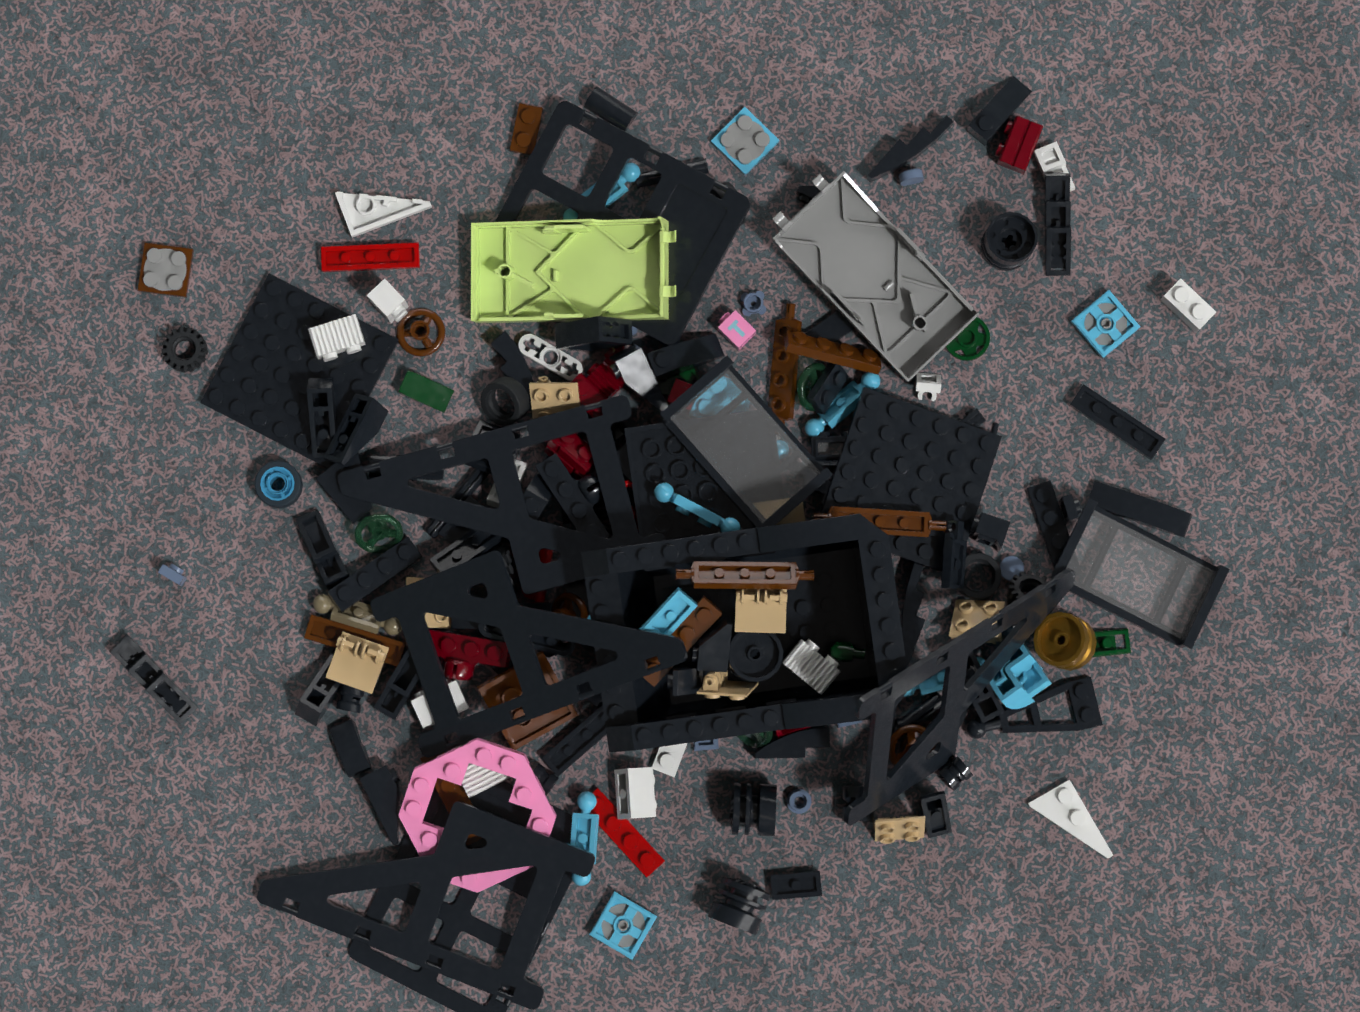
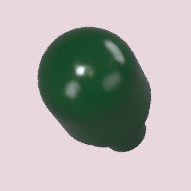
M838 641L832 644L830 655L835 661L849 663V661L853 662V658L864 659L865 649L855 648V644L850 642Z

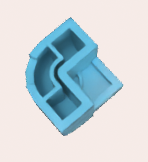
M1024 643L990 681L991 687L1001 702L1010 709H1020L1035 702L1032 697L1052 683Z

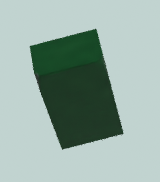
M408 370L398 392L405 397L445 413L454 390Z
M1128 629L1095 632L1097 643L1092 658L1131 653ZM1123 634L1125 649L1116 650L1115 635Z

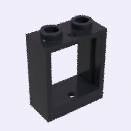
M596 316L555 324L556 349L594 352L632 345V320Z

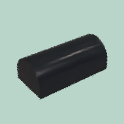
M598 86L591 92L584 105V108L625 132L638 115V112Z

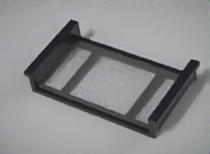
M727 355L664 409L660 415L663 418L662 422L755 528L773 526L778 524L833 474L827 467L825 469L822 468L733 367L734 362Z
M1088 498L1050 578L1053 579L1055 575L1063 570L1071 568L1076 574L1074 585L1069 590L1070 593L1180 648L1187 647L1192 649L1230 569L1222 565L1214 566L1096 506L1098 502Z

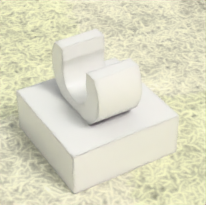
M916 374V391H918L919 400H922L924 392L931 393V401L936 400V393L941 392V375Z

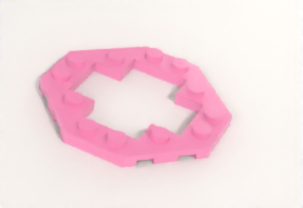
M478 737L463 746L437 756V758L427 763L416 766L398 815L419 856L434 854L444 828L423 820L437 778L462 785L468 764L471 763L516 779L509 802L532 809L527 828L550 836L557 816L545 795L537 776H535L526 754ZM534 866L457 876L452 878L450 884L478 893Z

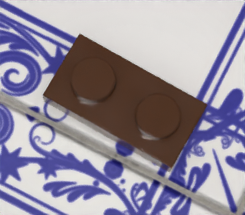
M519 103L510 152L531 155L537 143L543 112L542 107Z

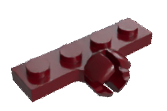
M429 629L438 656L444 658V674L447 678L462 681L471 680L474 667L478 663L505 668L509 667L510 655L506 643L503 641Z

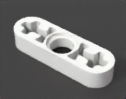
M526 334L519 340V349L524 356L567 381H572L577 375L572 374L568 376V370L562 366L560 371L556 369L561 364L562 357L567 358L564 361L566 365L572 366L576 364L578 374H583L582 364L577 359L560 349H556V347L533 334ZM533 339L535 347L541 349V345L546 346L541 351L539 359L535 357L538 354L535 350L525 351L526 346L523 344L525 341L529 342ZM553 351L558 355V360L555 364L549 365L545 363L544 355L547 352Z

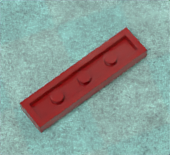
M419 242L321 247L322 272L420 268Z
M597 788L593 792L596 796L597 804L591 810V814L599 815V826L636 867L648 877L665 860L627 819L617 818V808Z

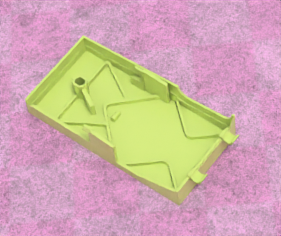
M661 216L647 219H571L471 223V321L475 323L567 322L596 316L628 320H669V297H676V285L669 286V243L676 242V230L669 231V221Z

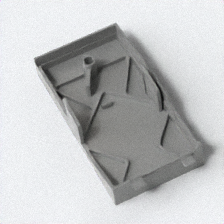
M845 171L831 184L819 174L812 182L820 192L790 221L781 211L772 218L781 228L779 233L772 238V241L907 383L962 332L979 313L925 258L926 255L918 246L880 212Z

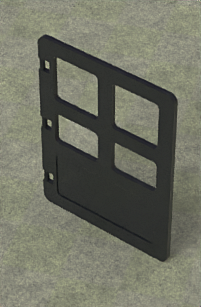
M562 101L556 106L495 222L516 221L533 190H537L578 213L577 219H625L607 209L606 202L628 161L635 159L658 171L661 174V179L639 219L661 216L669 221V231L676 230V242L669 243V286L676 285V297H669V320H632V326L667 345L676 344L751 206L750 200L736 190L568 101ZM583 117L595 122L591 130L580 125ZM569 125L613 148L607 164L592 192L587 197L549 178L543 173V169L565 128ZM648 152L660 157L656 165L645 159ZM714 186L725 192L722 200L710 194Z
M505 781L470 798L474 807L525 827L532 812V809L509 802L514 786ZM434 787L423 821L444 828L449 812ZM551 805L557 816L550 837L570 844L572 815ZM408 833L394 860L415 857L417 850ZM482 838L467 847H484L487 845V841ZM534 866L497 884L527 898L537 874V868ZM567 871L562 876L530 963L572 882L571 872ZM410 884L379 888L365 917L382 923L395 898L415 906L421 890ZM462 888L453 905L443 901L437 918L443 921L444 926L435 944L451 950L459 933L466 932L507 952L512 936L472 916L471 909L480 892L476 893ZM359 927L356 934L370 939L372 931ZM353 939L349 947V955L353 960L455 1012H506L511 1003L507 999L502 1003L496 1000L497 995H492L487 1005H481L438 983L437 977L439 973L424 967L421 971L416 972L374 951L371 946ZM430 954L427 961L442 967L444 959ZM501 983L499 990L503 986L510 990L509 994L513 995L515 987Z

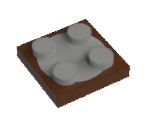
M144 243L137 291L187 298L194 250Z

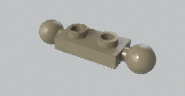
M320 594L313 600V607L318 613L332 612L330 618L332 621L378 634L380 627H383L389 635H398L402 631L397 617L387 621H377L369 604L357 602L341 613L326 594Z

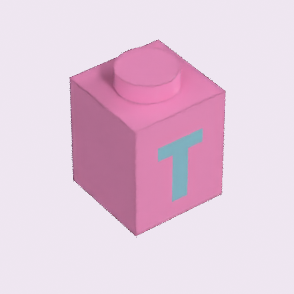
M736 310L732 314L727 312L718 321L720 324L718 331L738 351L756 334V330Z

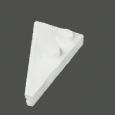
M335 193L352 238L432 208L430 201H423L422 199L411 200L391 196Z
M1070 780L1028 803L1029 807L1106 858L1113 856Z

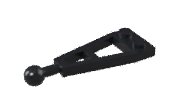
M1088 677L1064 683L1034 697L1035 702L1026 707L1007 709L1004 713L998 715L999 719L985 723H979L977 719L971 720L967 725V733L971 738L979 739L986 732L1001 729L1002 733L1080 731L1103 724L1092 679ZM1068 690L1076 723L1042 725L1037 704ZM1029 708L1033 725L1009 726L1007 717Z

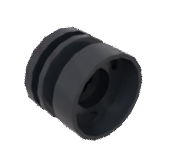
M1006 212L998 215L991 221L981 239L983 258L990 266L1001 271H1012L1020 268L1029 259L1037 245L1038 234L1035 225L1028 217L1017 212ZM1006 239L1010 240L1009 244L1011 246L1009 249L1005 248L1004 241Z
M734 783L729 804V822L732 834L738 835L739 824H745L744 835H748L751 824H756L758 836H775L777 785L760 784L758 795H753L750 783H747L746 794H740L741 783Z
M723 877L721 883L729 885L731 888L729 892L718 888L717 892L726 897L725 903L713 901L708 917L756 935L762 920L752 914L753 910H766V906L758 904L757 900L760 897L769 901L771 895L767 894L759 886L739 878Z

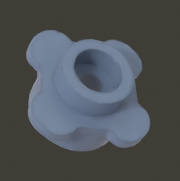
M762 291L750 294L743 293L740 299L744 305L743 315L749 317L751 314L758 313L763 315L766 312V307L763 304L764 293ZM751 302H755L756 305L752 306Z

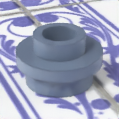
M795 789L787 797V806L796 814L805 813L811 806V796L803 789ZM800 796L803 798L804 803L802 806L795 805L794 799Z

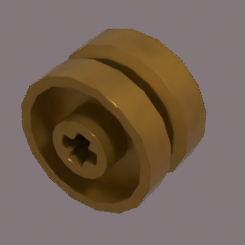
M1063 612L1046 616L1043 622L1036 628L1033 639L1035 651L1040 659L1049 665L1069 671L1086 665L1094 655L1097 643L1095 632L1087 622L1072 614Z

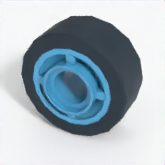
M273 461L260 468L255 477L254 486L256 494L263 503L272 508L281 509L291 506L298 500L302 493L303 483L301 475L294 466L283 461ZM279 478L283 479L285 482L284 488L280 491H275L273 489V482Z

